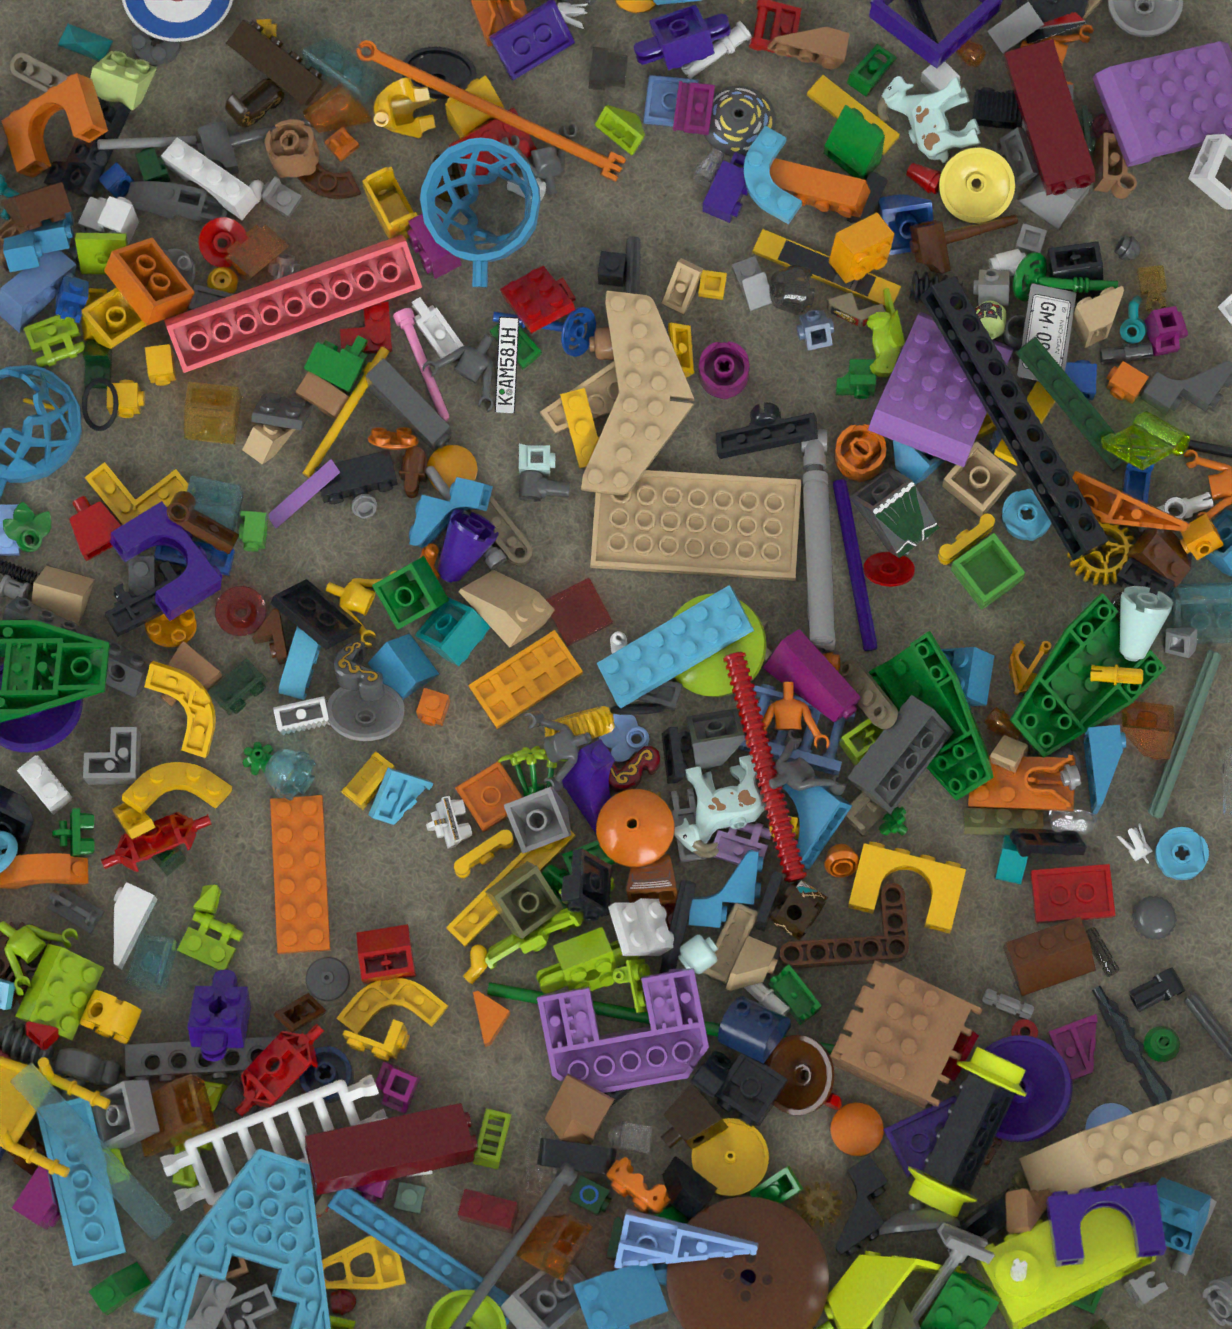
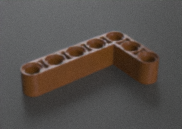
M890 883L884 886L881 892L880 906L883 936L786 942L780 949L779 959L784 967L789 964L793 969L874 964L875 960L880 963L902 961L909 951L904 889L897 883ZM889 891H894L899 895L900 899L892 903L886 899L885 894ZM891 917H897L902 925L894 929L888 925L887 920ZM892 943H899L902 945L904 952L895 955L890 951L889 946ZM871 944L877 948V954L875 956H867L863 952V947ZM846 946L851 950V955L847 958H842L837 954V948ZM813 948H821L825 956L817 960L811 956L810 951ZM789 949L795 950L799 955L798 959L788 961L784 957L785 951Z

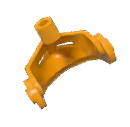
M1020 640L1013 647L1009 660V674L1015 687V695L1018 696L1020 692L1026 693L1037 676V674L1033 673L1035 667L1043 655L1048 654L1051 649L1050 642H1042L1039 647V653L1029 669L1019 659L1020 653L1026 646L1024 641Z

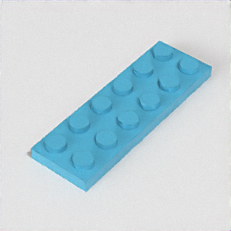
M728 585L597 662V665L617 706L622 708L754 631V628L733 588Z
M77 1098L38 1108L37 1115L47 1158L51 1160L58 1159L60 1164L70 1168L66 1178L53 1174L52 1179L73 1266L127 1253L90 1102Z

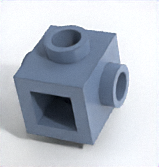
M811 310L806 314L799 315L800 325H796L799 340H804L808 351L833 345L831 333H834L832 318L827 319L824 310Z

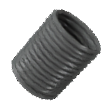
M1017 314L1008 319L1005 326V332L1003 333L1004 342L1006 345L1014 347V350L1021 348L1023 338L1013 337L1009 333V329L1014 326L1024 328L1026 320L1024 315Z
M237 1080L232 1081L220 1100V1104L229 1110L231 1109L240 1117L242 1116L235 1108L245 1099L243 1084ZM253 1105L242 1118L256 1113L261 1106Z

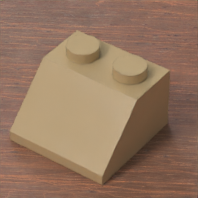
M976 441L965 466L955 465L943 479L942 487L977 516L981 517L999 499L1016 473Z

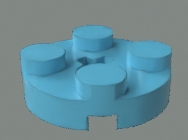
M1032 489L1013 492L1004 502L1002 524L1013 537L1033 541L1043 536L1049 530L1051 521ZM1028 509H1031V515L1034 518L1032 520H1024L1020 512L1022 510L1026 512Z
M1176 827L1168 830L1159 839L1155 848V859L1158 867L1165 876L1175 880H1189L1196 877L1204 869L1209 857V849L1205 839L1187 827ZM1178 847H1183L1184 851H1188L1189 855L1185 857V860H1180L1179 857L1175 856V853L1178 852Z

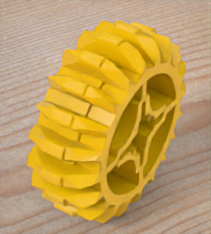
M1098 522L1105 534L1113 537L1118 543L1108 541L1101 546L1103 551H1106L1104 560L1101 552L1096 550L1075 561L1072 560L1069 565L1071 568L1079 566L1075 574L1079 576L1084 572V582H1087L1092 577L1094 578V586L1098 584L1099 579H1102L1103 585L1107 586L1109 578L1114 584L1117 583V574L1129 560L1127 553L1134 546V544H1130L1134 537L1131 535L1125 536L1128 528L1125 527L1120 530L1118 529L1120 524H1114L1113 526L1110 523ZM1068 552V553H1067V558L1072 559V557L1070 556V554H1069V552ZM1122 554L1121 562L1108 569L1109 558ZM1086 560H1094L1098 564V568L1091 566Z
M606 706L582 710L552 720L569 726L575 736L588 732L592 739L608 734L615 728L613 714L610 712L609 707ZM544 727V728H545V732H546V733H545V736H546V737H547V736H552V735L556 734L557 732H559V731H556V730H553V729Z

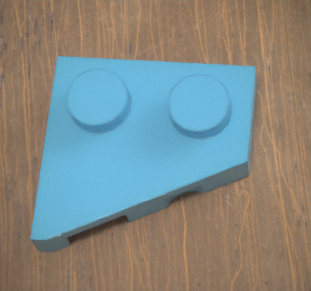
M388 767L368 815L373 819L395 825L403 817L404 812L411 809L417 803L416 798L425 789L430 790L434 783Z

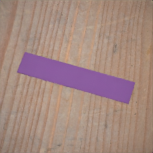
M332 459L269 513L270 521L275 529L340 473Z

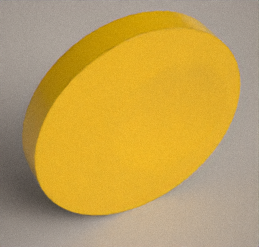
M727 1118L723 1120L728 1128L695 1149H692L691 1158L693 1169L718 1188L715 1194L735 1197L750 1192L762 1181L768 1168L769 1152L765 1139L754 1126L750 1127L739 1119Z

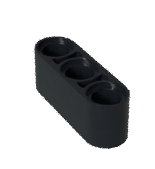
M541 1138L537 1165L560 1168L567 1162L575 1168V1171L606 1175L616 1160L617 1149Z

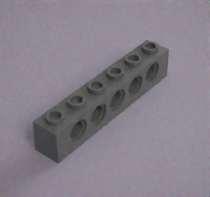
M17 596L6 606L2 620H36L109 642L106 684L134 698L145 688L149 665L152 661L146 659L143 655L123 648L120 644L111 642L93 631L86 630L73 621L66 620L50 610L31 603L28 599Z
M277 1036L246 1038L244 1048H227L224 1058L212 1062L208 1067L200 1065V1060L203 1057L201 1048L191 1047L190 1041L125 1045L126 1077L129 1080L133 1079V1081L148 1080V1082L151 1078H159V1082H175V1077H186V1081L202 1080V1076L212 1075V1079L220 1080L228 1079V1074H239V1078H241V1073L253 1062L254 1054L263 1051ZM238 1053L240 1055L239 1062L233 1066L227 1065L228 1055ZM178 1056H185L187 1058L186 1065L180 1069L175 1068L174 1060ZM153 1057L160 1058L159 1067L155 1070H149L147 1067L148 1061ZM280 1061L275 1062L271 1066V1072L278 1069Z

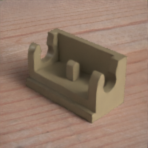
M862 792L851 803L853 806L844 820L863 837L887 811Z

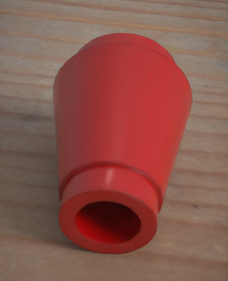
M912 163L909 166L906 176L910 177L928 194L931 192L937 194L940 191L941 171L916 163Z

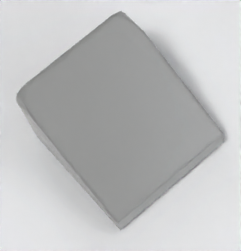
M1167 628L1165 653L1189 658L1196 650L1197 628Z

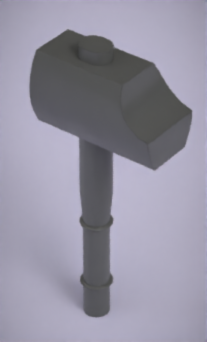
M309 117L296 119L303 121L308 127L311 126ZM225 121L210 123L198 128L201 143L196 144L199 153L228 173L235 175L239 171L233 147L265 139L269 130L272 132L276 127L275 125L229 135Z

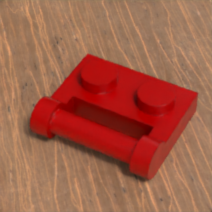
M757 0V19L754 35L750 39L749 47L753 50H765L775 53L767 49L768 45L775 37L798 32L802 8L771 0ZM770 11L774 12L770 40L763 39L767 13Z

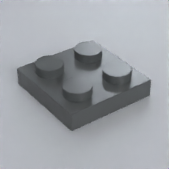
M276 393L263 394L252 412L251 422L302 430L311 414L312 403L300 397L290 399L281 397Z

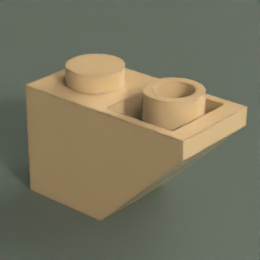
M258 423L252 428L242 450L259 463L264 464L277 454L296 429Z

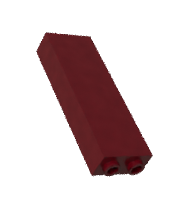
M1053 39L1004 52L1006 69L1046 196L1051 194L1061 195L1068 189L1090 186L1095 182V169Z
M462 1103L305 1136V1150L316 1194H326L474 1162V1151L478 1150L476 1136L470 1135L471 1119L469 1112H464Z

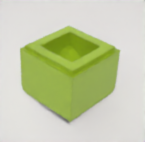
M203 886L200 899L194 904L193 908L199 912L216 914L222 892L219 886Z

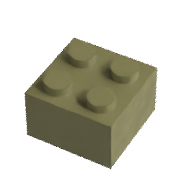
M528 861L485 891L511 933L521 939L564 909L538 867Z

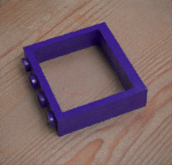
M871 0L869 17L937 69L1000 11L1003 0H979L982 4L938 44L892 10L888 5L894 0Z

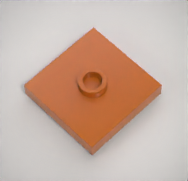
M498 761L455 787L482 832L508 817L504 808L505 804L523 798L501 762Z

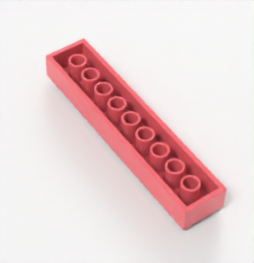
M399 235L170 317L164 321L183 373L414 291L422 288L407 242L403 235Z

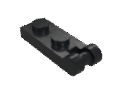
M1017 828L1010 833V839L1014 845H1017L1016 849L1021 857H1027L1032 853L1043 855L1062 854L1067 856L1084 855L1087 848L1078 831Z

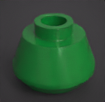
M1157 1026L1146 1034L1144 1049L1146 1054L1154 1061L1168 1062L1178 1054L1180 1040L1176 1032L1171 1028Z

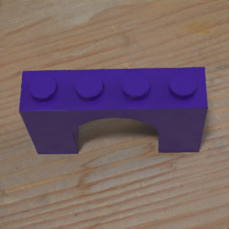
M162 501L111 532L110 543L124 562H127L144 550L158 545L174 548L184 557L187 565L185 571L178 578L157 590L155 595L156 604L169 621L221 589L222 574L220 570L208 562L206 552L201 546L197 547L192 541L191 533L168 518L167 507Z
M1139 1182L1133 1184L1131 1188H1122V1185H1112L1106 1187V1190L1095 1191V1188H1084L1075 1194H1068V1191H1057L1047 1198L1046 1205L1055 1267L1083 1264L1084 1252L1080 1223L1089 1212L1104 1207L1121 1212L1129 1220L1133 1230L1137 1258L1160 1256L1166 1252L1157 1185H1149V1182Z

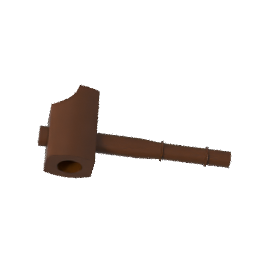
M1014 214L944 232L943 221L931 220L910 226L912 237L910 250L914 253L917 263L926 264L931 272L943 274L951 271L947 244L1000 228L1005 229L1008 226L1018 224V218Z

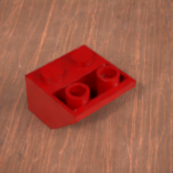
M408 924L356 932L361 979L364 985L379 980L385 981L416 976Z

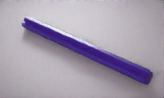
M840 479L833 482V489L864 651H874L877 649V640L848 486L845 479Z

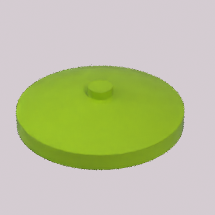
M715 593L691 599L681 606L672 618ZM739 600L754 631L675 676L674 678L683 687L691 692L707 697H724L733 694L732 689L734 687L730 686L731 678H728L729 670H726L725 666L727 663L723 661V658L735 652L746 653L744 659L748 661L746 667L750 668V673L748 674L752 676V679L757 676L765 659L766 635L762 622L755 611L743 601Z

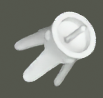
M559 2L557 6L564 21L584 29L580 21L570 17L587 14L584 8L578 7L587 6L588 3L571 5L570 3Z
M1139 823L1140 833L1137 828H1134V830L1130 828L1128 830L1134 846L1125 841L1121 836H1117V838L1129 850L1135 862L1144 858L1148 864L1149 861L1146 855L1151 853L1152 849L1146 843L1141 824Z

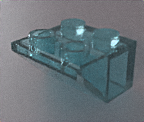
M191 476L187 492L191 493L196 500L194 509L235 532L244 497L241 486Z

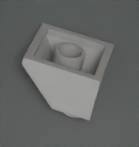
M1039 174L1018 202L1059 230L1088 194L1090 186L1085 188L1075 187L1068 189L1061 195L1051 194L1046 196Z

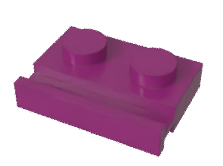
M679 81L673 131L680 130L685 133L709 135L715 85L693 82L689 84Z

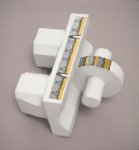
M450 796L441 798L442 801L435 804L437 811L431 813L432 822L426 824L428 831L435 830L437 838L444 837L449 849L469 839L472 836V830L469 823L457 824L456 817L465 814L463 800H451Z

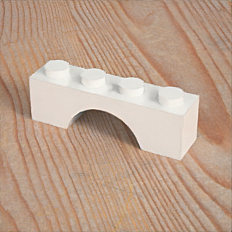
M178 137L161 155L169 170L186 182L191 180L199 184L214 196L225 209L241 220L258 202L249 186Z

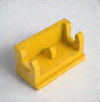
M375 751L348 785L342 789L341 793L364 810L377 794L387 768L395 770L396 768Z

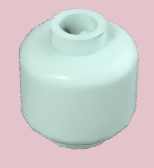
M695 935L681 945V954L678 958L686 969L694 968L695 973L701 974L717 962L715 952L718 948L710 937L704 939L701 935Z

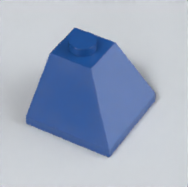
M904 194L880 197L878 200L879 215L895 234L889 255L911 252L910 241H912L910 226L934 220L932 201Z

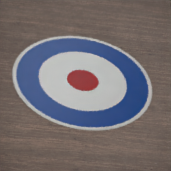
M122 0L127 15L140 30L161 40L177 42L196 39L212 31L224 20L232 6L233 0Z

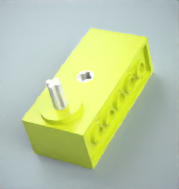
M1114 1183L1106 1185L1099 1191L1106 1190V1187L1114 1185ZM1104 1207L1092 1210L1080 1223L1084 1252L1083 1264L1055 1267L1049 1220L1043 1222L1040 1219L1031 1231L1021 1234H1009L1004 1238L1005 1242L997 1246L994 1243L985 1246L984 1249L993 1252L995 1256L989 1264L977 1259V1268L986 1285L991 1287L996 1296L1001 1298L998 1308L1009 1329H1022L1155 1262L1157 1256L1137 1258L1133 1230L1129 1220L1121 1212Z

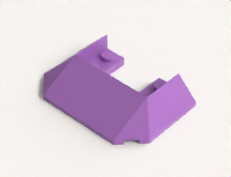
M694 968L669 969L667 973L641 978L650 1026L599 1035L590 987L568 991L564 988L537 997L552 1076L559 1081H564L566 1075L570 1074L603 1093L688 1078L709 1048Z

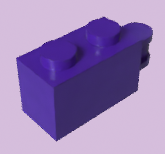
M735 152L730 163L723 160L703 201L702 212L728 223L731 222L733 216L738 217L743 206L740 201L743 195L748 196L749 194L744 178L746 156ZM736 163H737V164H740V165H742L743 167H742V168H741V167H738V166H736L735 164H736Z

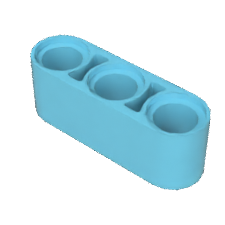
M298 626L280 681L279 694L305 700L307 695L305 690L309 688L314 672L312 666L313 663L316 664L321 646Z

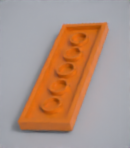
M323 796L270 799L277 953L331 951Z

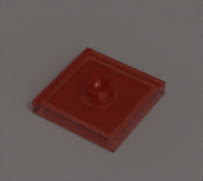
M590 578L545 599L555 609L551 617L567 647L613 624Z

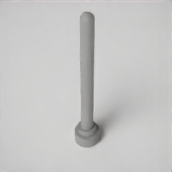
M428 466L426 474L445 500L450 502V488L433 466ZM463 511V513H462V514L469 515L467 511ZM492 545L484 554L486 558L485 563L491 570L501 565L507 559L501 549L493 548Z

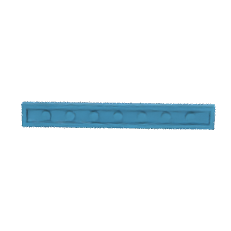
M350 1188L337 1191L328 1204L329 1208L453 1291L476 1290L484 1279ZM493 1286L487 1294L499 1307L510 1297L496 1286ZM504 1315L507 1325L510 1320Z

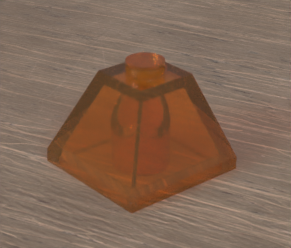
M1134 701L1131 705L1121 710L1122 732H1125L1126 737L1141 754L1157 760L1170 759L1175 735L1173 706Z

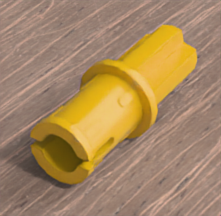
M1117 664L1115 667L1091 666V682H1113L1114 685H1117V683L1142 684L1143 682L1142 669L1121 668Z

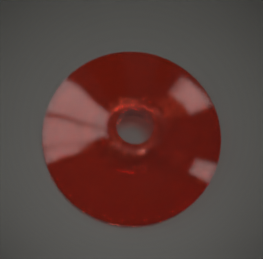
M247 586L232 587L218 598L215 605V617L219 626L226 633L233 636H247L257 631L264 622L266 604L263 597L256 590ZM240 609L246 610L244 617L237 616V612Z

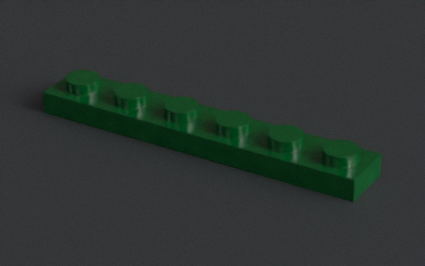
M1036 336L1015 352L1112 470L1127 460L1130 450Z

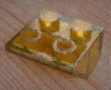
M188 382L184 406V438L187 440L235 444L242 400L239 387Z

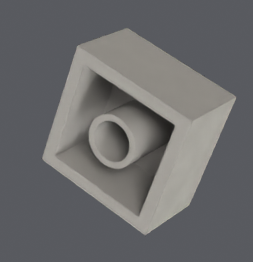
M148 1080L123 1081L100 1093L101 1096L111 1100L107 1109L97 1105L92 1106L102 1149L127 1148L160 1131Z

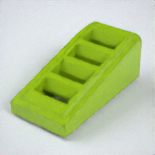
M486 1108L477 1141L478 1150L474 1153L473 1164L499 1169L512 1114ZM489 1119L504 1122L503 1127L488 1124ZM486 1130L499 1132L501 1137L486 1134ZM483 1141L499 1144L498 1148L484 1145Z

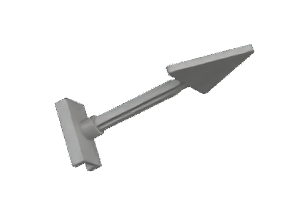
M943 1222L937 1231L945 1246L951 1248L950 1256L917 1301L913 1310H911L907 1300H900L891 1329H920L918 1320L925 1313L958 1264L963 1263L967 1255L988 1264L991 1262L995 1255L993 1252L984 1249L988 1244L987 1240Z

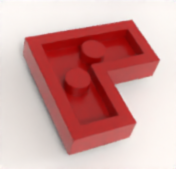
M389 301L364 308L365 327L340 329L341 349H344L346 345L352 347L359 335L368 340L363 353H377L380 347H384L389 352H392Z

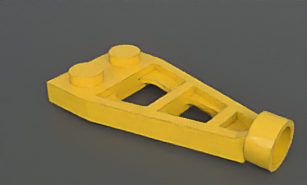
M368 1236L322 1260L323 1272L327 1266L338 1262L344 1264L346 1278L338 1281H328L324 1275L326 1289L383 1290L406 1284L400 1255L372 1236ZM363 1253H370L374 1261L375 1274L371 1277L354 1276L350 1268L351 1261Z

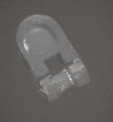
M1074 809V811L1048 812L1052 830L1055 832L1070 829L1081 834H1088L1095 830L1098 819L1090 812Z

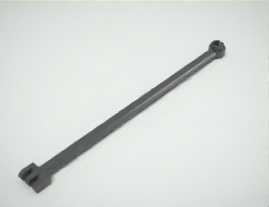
M565 1162L559 1168L550 1185L449 1329H464L563 1185L570 1186L574 1182L578 1173L575 1172V1168L569 1163Z

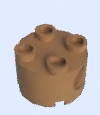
M288 119L275 125L276 128L272 132L269 130L266 135L265 146L272 167L276 170L278 176L283 178L311 175L315 172L320 153L310 126H306L301 120Z

